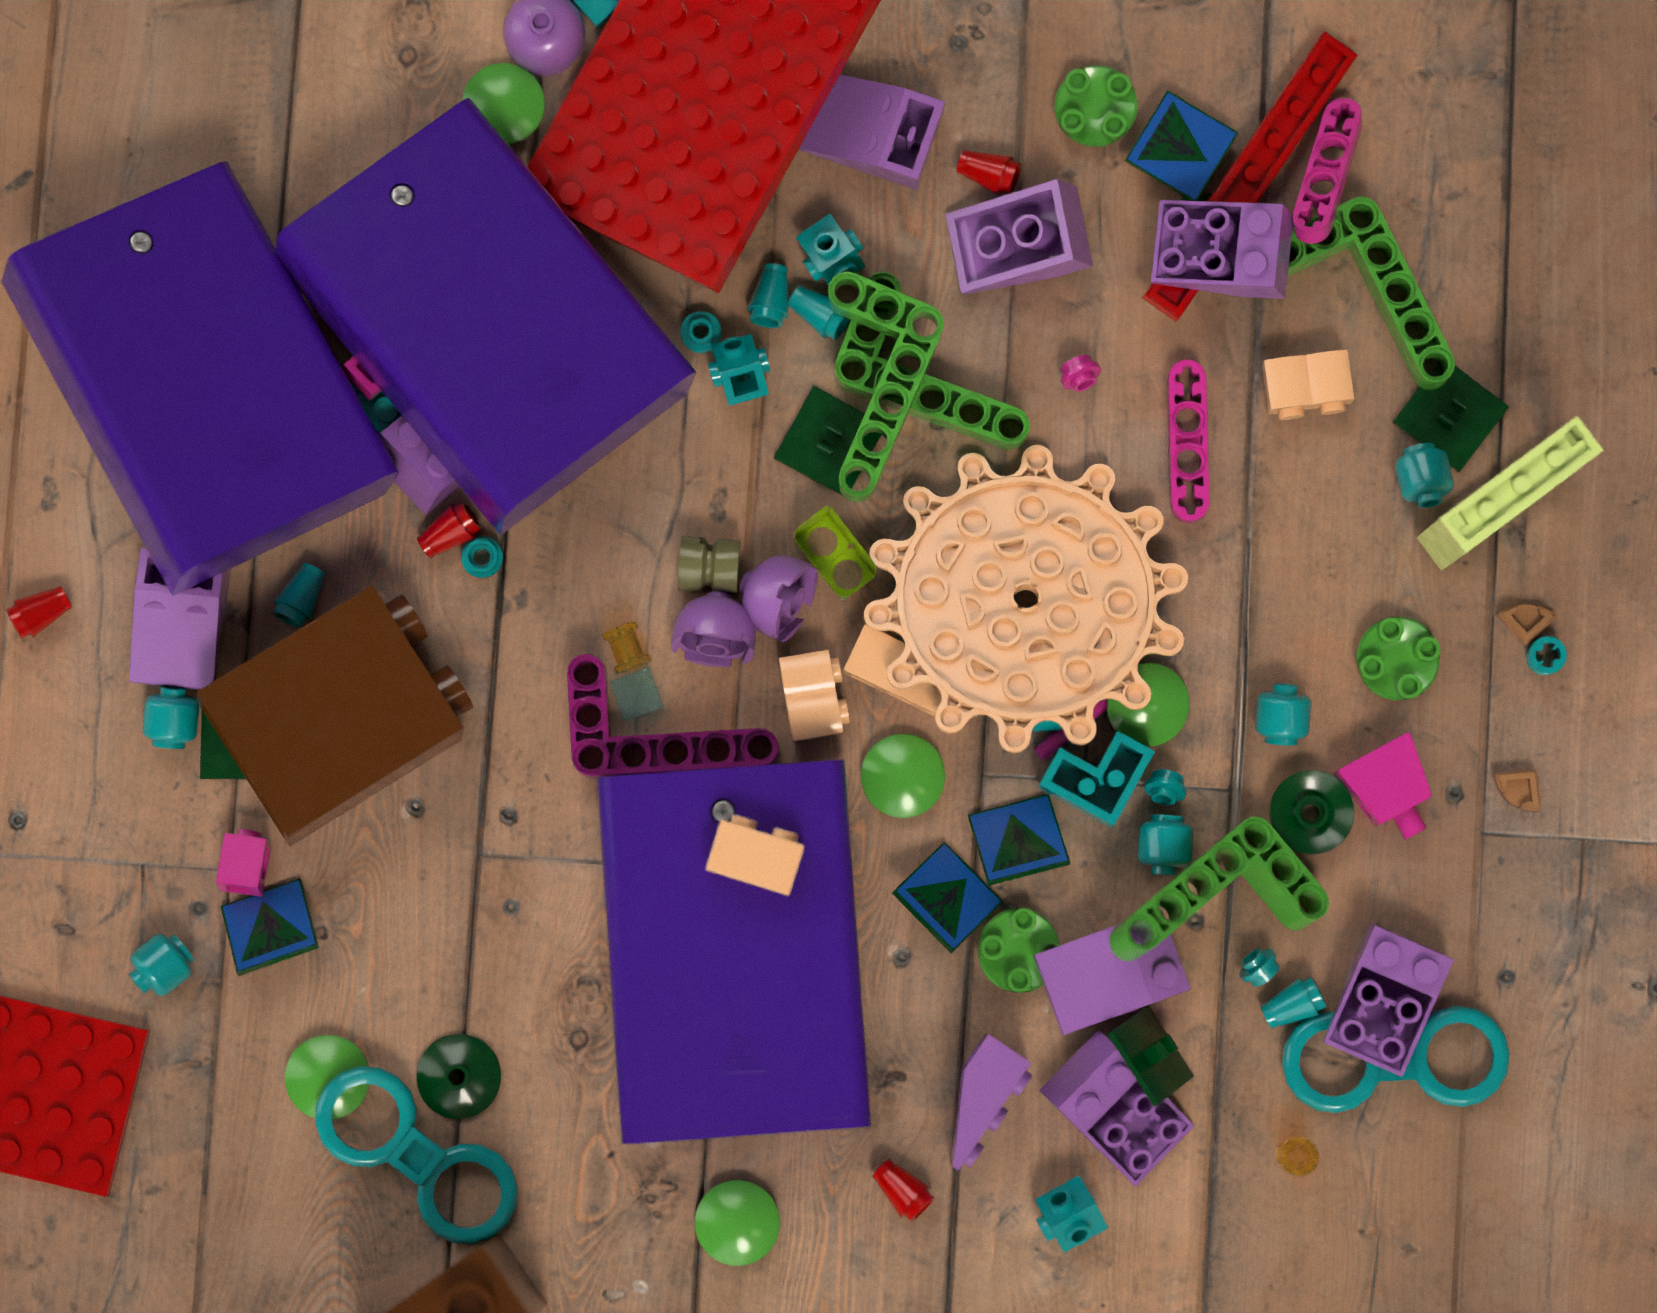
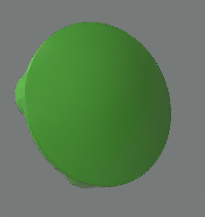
M509 63L489 65L478 71L469 80L462 100L470 98L509 146L530 136L540 124L545 110L544 94L537 79L526 69Z
M1087 66L1070 71L1060 85L1055 98V115L1060 128L1075 142L1091 147L1106 146L1121 139L1132 127L1137 115V97L1129 77L1106 66Z
M1390 617L1380 620L1364 633L1359 642L1356 654L1358 672L1365 685L1380 697L1395 701L1415 698L1430 687L1438 673L1440 644L1425 626L1413 619Z
M1156 663L1138 664L1140 677L1151 689L1150 702L1143 709L1132 710L1125 707L1119 701L1107 699L1108 717L1116 732L1119 731L1146 747L1161 745L1176 736L1184 726L1189 713L1188 691L1182 679L1170 668Z
M896 734L880 740L870 749L862 765L861 782L866 797L879 811L896 818H910L926 812L937 802L944 788L945 768L939 753L929 742L915 735Z
M1027 908L1008 909L995 915L982 930L978 941L979 963L984 974L997 987L1014 993L1030 992L1044 985L1033 955L1060 946L1059 939L1050 922L1039 913Z
M334 1035L313 1037L302 1043L293 1052L287 1063L285 1071L287 1093L293 1104L301 1112L315 1118L316 1103L324 1087L343 1071L358 1066L369 1067L367 1060L361 1050L353 1042ZM359 1084L343 1092L333 1107L332 1120L342 1118L353 1112L364 1101L369 1084Z
M745 1180L726 1181L713 1187L701 1200L695 1216L696 1235L702 1248L715 1260L733 1266L748 1265L764 1257L775 1244L780 1228L779 1212L772 1197L762 1187Z

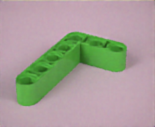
M1357 197L1340 204L1330 232L1333 241L1329 245L1323 246L1317 243L1302 242L1296 237L1294 229H1292L1290 249L1295 255V260L1289 263L1288 276L1349 249L1413 380L1418 386L1426 390H1435L1443 386L1454 371L1455 361L1453 354L1375 201L1368 197ZM1356 211L1364 213L1369 218L1370 225L1365 228L1354 226L1350 222L1349 214ZM1318 215L1312 217L1309 223H1305V226L1312 227L1315 221H1319ZM1373 248L1383 250L1388 257V263L1384 265L1372 263L1368 258V251ZM1391 285L1400 286L1406 293V300L1403 302L1392 301L1387 296L1386 288ZM1409 322L1420 324L1425 332L1424 338L1418 340L1410 338L1405 332V324ZM1435 359L1440 362L1443 367V375L1433 377L1427 374L1423 367V361Z
M847 271L837 274L829 283L828 300L832 310L840 316L897 339L839 474V488L843 496L853 502H863L869 499L877 488L940 343L944 321L943 316L935 307L861 275ZM843 285H851L857 289L859 296L854 302L846 304L836 298L835 292ZM884 301L891 302L896 306L898 313L892 319H880L874 313L876 305ZM919 318H929L935 323L936 331L932 335L924 337L915 333L912 325ZM904 356H911L917 359L920 368L912 375H905L896 368L897 361ZM888 394L897 395L901 398L903 407L897 413H886L879 406L881 398ZM876 432L883 435L887 442L884 449L879 452H870L865 449L862 441L867 434ZM853 471H862L869 477L870 484L864 490L855 491L847 486L846 477Z
M876 272L868 278L901 293L899 280L889 272ZM891 302L879 303L874 308L876 316L883 320L892 319L897 312L896 306ZM851 320L836 359L835 379L841 389L871 401L888 360L880 358L887 335L880 333L874 341H863L856 334V330L862 324ZM848 362H858L864 367L865 374L859 380L853 381L845 378L841 370ZM896 363V368L902 374L912 375L917 372ZM927 374L909 412L911 416L1005 450L1017 449L1023 445L1030 429L1029 418L1021 409ZM929 390L937 391L943 397V404L937 409H927L920 401V397L924 392ZM888 394L879 401V404L898 411L903 407V402L897 395ZM965 405H975L982 411L983 417L977 423H966L960 417V409ZM1006 419H1014L1020 424L1022 433L1016 438H1006L999 431L998 426L1000 422Z
M1250 817L1229 831L1116 926L1110 934L1109 944L1113 954L1119 959L1126 962L1137 960L1168 937L1240 874L1286 928L1293 931L1302 930L1323 917L1329 908V898L1323 887L1271 824L1263 818ZM1244 835L1251 839L1253 847L1247 843ZM1216 858L1224 864L1226 871L1219 867ZM1272 868L1278 872L1280 880L1274 876ZM1188 882L1196 888L1197 895L1190 890ZM1299 901H1301L1305 905L1307 913L1304 910H1302V908L1299 905ZM1159 906L1167 911L1169 919H1166L1161 914ZM1130 930L1138 935L1140 944L1132 939Z

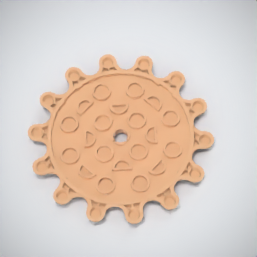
M1042 445L1028 447L1023 452L1020 468L1009 476H1000L994 473L982 455L968 453L962 456L958 462L957 470L961 485L954 495L940 497L921 486L912 487L907 490L903 498V505L916 523V530L909 539L895 541L884 538L877 540L870 548V558L876 567L893 575L896 580V588L891 596L872 601L866 606L864 621L869 628L875 631H893L898 633L905 643L902 655L889 665L887 679L894 688L899 690L909 689L919 683H930L936 686L941 693L942 699L935 714V722L938 728L946 733H957L964 728L972 717L986 715L993 718L997 723L999 743L1004 750L1010 753L1024 751L1029 746L1034 726L1042 721H1053L1063 728L1068 740L1078 745L1087 744L1093 740L1097 728L1093 718V709L1099 701L1114 699L1132 710L1143 709L1150 702L1151 689L1138 673V663L1144 656L1148 654L1172 656L1181 651L1184 645L1182 632L1177 627L1162 621L1157 614L1156 607L1161 598L1180 593L1185 589L1188 583V574L1181 565L1176 563L1161 564L1149 557L1146 545L1150 538L1162 529L1164 523L1163 515L1153 506H1143L1128 513L1114 509L1110 503L1109 494L1115 483V474L1108 465L1094 464L1085 471L1081 478L1070 482L1058 478L1054 473L1052 453ZM1021 590H1029L1037 596L1038 603L1030 608L1022 607L1020 609L1014 600V596Z

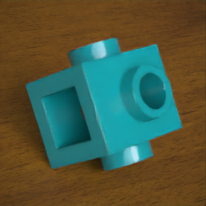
M828 214L796 237L808 255L802 262L816 282L824 278L829 286L830 281L837 274L847 271L858 274L859 271L866 267L858 254L864 247L851 228L843 232L831 214Z
M751 334L741 337H730L723 342L711 345L715 361L708 363L713 385L714 388L723 386L729 406L769 395L764 373L771 372L764 347L756 349Z
M1079 1175L1035 1199L1042 1214L1041 1217L1035 1219L1048 1242L1054 1238L1056 1239L1063 1253L1085 1243L1088 1239L1108 1229L1096 1202Z

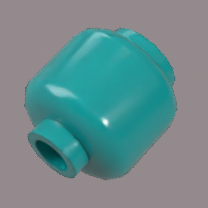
M1420 443L1407 447L1402 452L1403 456L1395 463V471L1402 498L1409 502L1418 503L1420 508L1440 505L1443 502L1442 497L1450 493L1454 487L1447 453L1444 450L1435 448V444Z
M1273 683V691H1265L1257 698L1255 730L1260 735L1265 736V743L1282 746L1298 745V739L1305 738L1310 731L1311 699L1304 694L1298 693V685Z
M161 686L159 694H152L145 700L142 727L144 736L151 739L152 746L166 749L185 748V743L194 740L197 735L198 701L186 696V688Z
M1150 815V821L1143 822L1139 827L1137 851L1139 862L1151 866V874L1176 876L1177 868L1187 867L1192 861L1194 836L1192 827L1184 823V817Z
M156 934L131 953L130 962L134 970L128 975L143 994L151 990L158 996H166L191 976L190 963L194 961V958L174 934L169 938L164 934Z

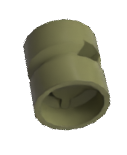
M682 536L679 554L678 590L701 592L705 586H710L712 591L737 594L741 540L717 538L714 544L710 545L705 537Z

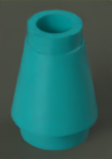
M774 263L764 265L763 272L760 275L747 308L750 313L751 323L760 327L775 329L782 327L783 320L788 318V268Z
M801 285L796 288L789 299L788 307L793 309L797 315L823 338L830 337L833 340H837L850 322V319L840 316L832 310L829 305L828 296L806 289Z
M303 563L300 570L295 573L273 601L276 606L272 614L293 627L302 628L306 621H311L325 573L313 565Z
M1312 976L1305 980H1302L1301 977L1267 1001L1268 1003L1260 1006L1271 1029L1318 1016V1011L1327 1007Z

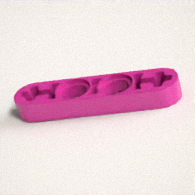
M1339 98L1329 103L1324 110L1293 211L1294 233L1302 242H1321L1331 232L1362 130L1361 108L1354 100ZM1343 115H1348L1350 118H1346L1344 121L1343 134L1338 133L1337 121L1341 120ZM1329 147H1339L1344 151L1343 156L1336 160L1325 159L1321 154ZM1319 181H1328L1334 185V188L1326 194H1316L1311 190V187ZM1312 207L1317 208L1319 221H1315L1312 227L1305 226V223H1309L1313 214Z
M1186 359L1176 363L1168 374L1167 406L1170 508L1176 519L1190 524L1203 518L1209 507L1206 374L1199 363ZM1183 369H1188L1190 376L1197 377L1198 382H1194L1191 385L1190 399L1199 397V403L1193 401L1175 403V397L1182 399L1184 396L1183 383L1176 382L1175 377L1181 376ZM1182 410H1192L1199 417V427L1192 432L1182 431L1176 424V415ZM1184 451L1196 453L1200 458L1199 470L1191 474L1181 471L1177 465V457L1180 453ZM1201 479V486L1194 484L1192 487L1193 499L1200 501L1201 506L1196 507L1192 515L1187 514L1186 507H1179L1178 501L1184 500L1186 496V485L1178 487L1177 480L1192 482Z

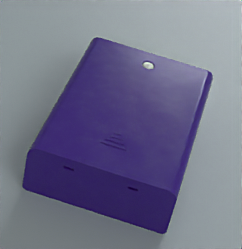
M466 98L291 222L277 237L276 254L287 268L297 288L499 535L505 533L682 399L688 393L696 375L695 369L470 98Z
M224 161L214 164L18 249L8 257L2 284L172 595L181 593L382 497L387 493L398 476L399 471L291 275L276 254V248L228 162Z
M845 760L597 778L622 1144L871 1126ZM732 815H737L756 821V831L772 835L775 827L799 835L797 843L804 845L805 848L790 896L705 870L721 820L731 822Z

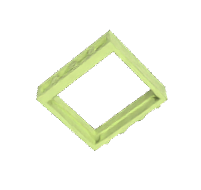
M1576 416L1439 518L1416 538L1442 571L1604 450L1580 418Z

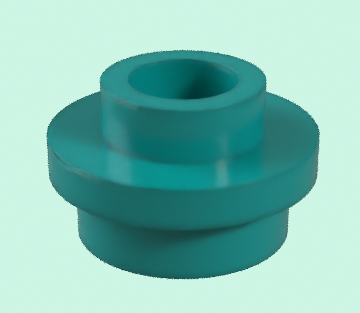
M699 311L690 314L684 319L680 328V336L687 349L694 353L703 354L712 351L711 345L720 343L722 329L715 316L708 312ZM698 325H704L709 329L708 335L703 339L696 338L693 335V330Z
M478 536L464 545L461 552V562L464 569L470 575L476 578H488L496 574L501 568L503 552L499 544L492 538ZM481 550H485L490 554V560L485 565H478L475 562V555Z
M1166 769L1153 771L1151 778L1146 780L1144 786L1145 792L1151 796V799L1161 805H1173L1183 800L1187 792V788L1184 785V777L1175 771Z
M1260 948L1251 951L1241 962L1243 968L1239 973L1240 978L1244 982H1250L1253 987H1259L1268 982L1280 968L1276 961L1277 955L1272 949L1262 951Z

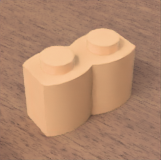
M1348 350L1280 357L1264 360L1262 364L1268 414H1279V420L1301 418L1304 416L1303 410L1320 408L1321 415L1341 413L1346 411L1345 405L1351 404L1354 400Z
M828 649L779 658L778 662L793 743L843 734L842 725L849 724L850 721L846 699L838 700L835 683L842 682L838 657L830 659Z

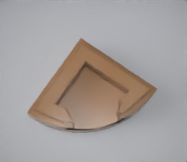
M1533 604L1512 605L1496 615L1524 646L1557 617L1549 609Z
M1537 770L1493 774V780L1498 792L1510 805L1522 811L1541 812Z

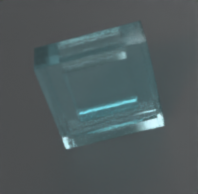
M649 667L609 682L624 722L664 708Z

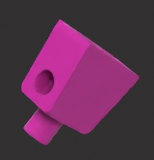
M1409 732L1333 772L1335 777L1345 785L1351 798L1374 826H1378L1393 818L1404 840L1427 828L1415 806L1432 797Z

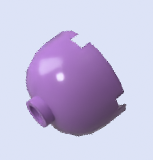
M517 0L512 4L505 17L503 38L509 56L518 66L526 69L532 75L552 76L565 72L577 60L579 54L581 55L585 48L586 29L580 11L570 0Z
M780 555L772 556L758 564L753 571L749 570L746 572L740 584V593L743 594L742 605L757 631L781 642L787 641L797 632L804 619L796 618L803 602L811 607L818 578L816 568L811 567V564L801 559Z
M719 591L709 592L707 596H702L688 602L676 616L672 631L671 648L675 654L678 648L685 651L684 659L689 662L712 667H731L732 659L743 657V665L751 661L755 653V626L744 606L733 600L727 593Z

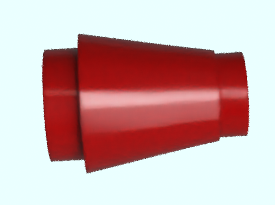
M963 150L957 165L958 174L964 175V177L999 196L1002 193H1013L1021 172V163L1013 161V156L971 152L968 150Z
M461 501L456 506L450 504L423 534L417 537V541L425 554L432 558L437 554L439 555L474 539V533L481 529V525L468 505Z
M59 586L55 589L14 600V605L7 608L6 612L18 635L23 639L29 635L34 638L67 610L71 609L72 606L62 587Z
M891 1159L886 1160L872 1175V1178L877 1182L900 1218L905 1216L910 1222L917 1219L935 1199L929 1192L930 1186L895 1164Z

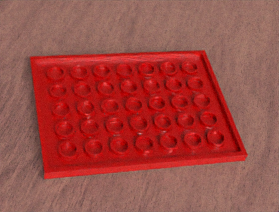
M620 0L531 159L528 169L572 221L719 293L881 0Z

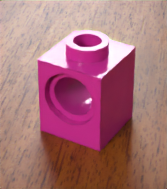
M238 829L236 834L224 833L216 877V884L220 891L263 897L271 847L267 839L262 838L260 832Z

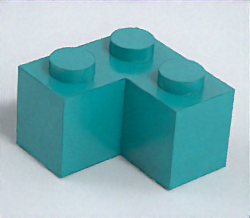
M1119 731L1113 735L1096 767L1059 748L1037 788L1103 825L1112 828L1116 824L1155 751Z

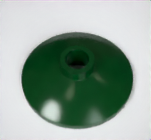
M1318 770L1300 771L1286 778L1276 788L1270 802V822L1290 849L1303 854H1321L1336 848L1349 834L1354 821V804L1345 785L1333 775ZM1306 805H1312L1316 808L1317 817L1314 821H1308L1303 817L1302 811Z
M465 1034L445 1036L432 1043L423 1053L418 1063L416 1073L418 1091L426 1105L441 1116L451 1119L473 1117L487 1109L498 1094L501 1084L499 1061L493 1050L476 1037ZM456 1068L461 1069L465 1074V1080L460 1085H455L450 1081V1073Z

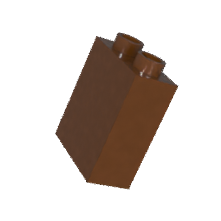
M373 585L196 692L201 709L289 847L462 740L464 727L458 717L474 708L463 685L448 665L430 675L421 662L413 646L428 638V634L413 607L402 594L384 604Z
M498 1234L385 1313H539L547 1305V1302L502 1236Z

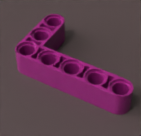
M591 654L578 655L568 666L567 682L571 758L577 771L587 778L595 779L609 776L772 765L778 758L779 744L777 738L772 732L763 728L611 737L608 676L605 666L599 658ZM584 664H593L599 670L596 682L587 686L578 683L576 672L579 667ZM592 705L600 709L601 719L594 727H583L578 720L579 712L585 706ZM763 737L771 742L772 752L766 759H754L748 753V746L753 739ZM714 740H723L730 746V754L722 762H713L706 755L709 743ZM674 742H680L688 749L686 760L678 765L668 763L664 757L665 749ZM630 745H640L645 749V760L637 767H629L623 763V752ZM590 747L599 748L603 753L602 764L593 770L585 769L580 761L583 751Z

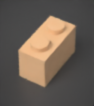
M732 815L731 822L721 820L705 870L790 896L805 848L804 845L797 843L799 835L775 827L772 835L756 831V821L737 815Z

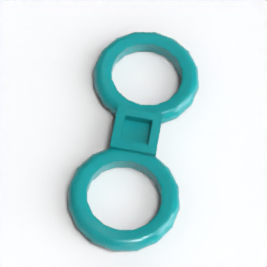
M1455 1005L1439 1009L1429 1016L1402 1077L1365 1061L1363 1076L1357 1086L1349 1092L1337 1096H1328L1312 1089L1302 1076L1300 1068L1301 1051L1309 1038L1319 1031L1328 1029L1334 1012L1330 1011L1307 1018L1295 1027L1284 1045L1282 1059L1286 1083L1297 1099L1316 1111L1336 1114L1358 1107L1371 1097L1381 1081L1416 1080L1426 1095L1443 1105L1466 1107L1482 1103L1498 1091L1508 1074L1510 1052L1506 1036L1493 1018L1476 1008ZM1457 1022L1470 1024L1480 1030L1488 1040L1492 1053L1491 1066L1485 1078L1474 1087L1463 1090L1450 1089L1439 1083L1430 1072L1427 1061L1428 1045L1434 1034L1444 1026Z
M358 1066L339 1073L324 1087L316 1103L315 1125L321 1143L334 1158L351 1166L375 1167L388 1162L418 1185L417 1204L422 1219L436 1235L456 1244H477L493 1238L508 1225L517 1207L518 1185L512 1168L499 1153L483 1145L461 1143L444 1149L416 1128L417 1109L411 1091L398 1076L380 1067ZM359 1084H375L387 1090L396 1100L400 1112L399 1126L394 1136L383 1146L371 1150L356 1149L346 1144L336 1133L332 1121L333 1107L338 1097L348 1088ZM462 1161L478 1162L488 1167L497 1177L501 1188V1199L495 1213L484 1223L472 1227L458 1226L447 1221L438 1211L434 1200V1186L440 1174L450 1165Z

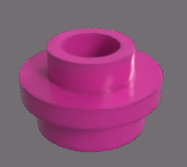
M1090 355L1074 357L1062 365L1060 369L1063 375L1061 383L1065 389H1074L1076 392L1089 389L1097 382L1096 378L1101 373L1100 365L1098 362L1092 361Z

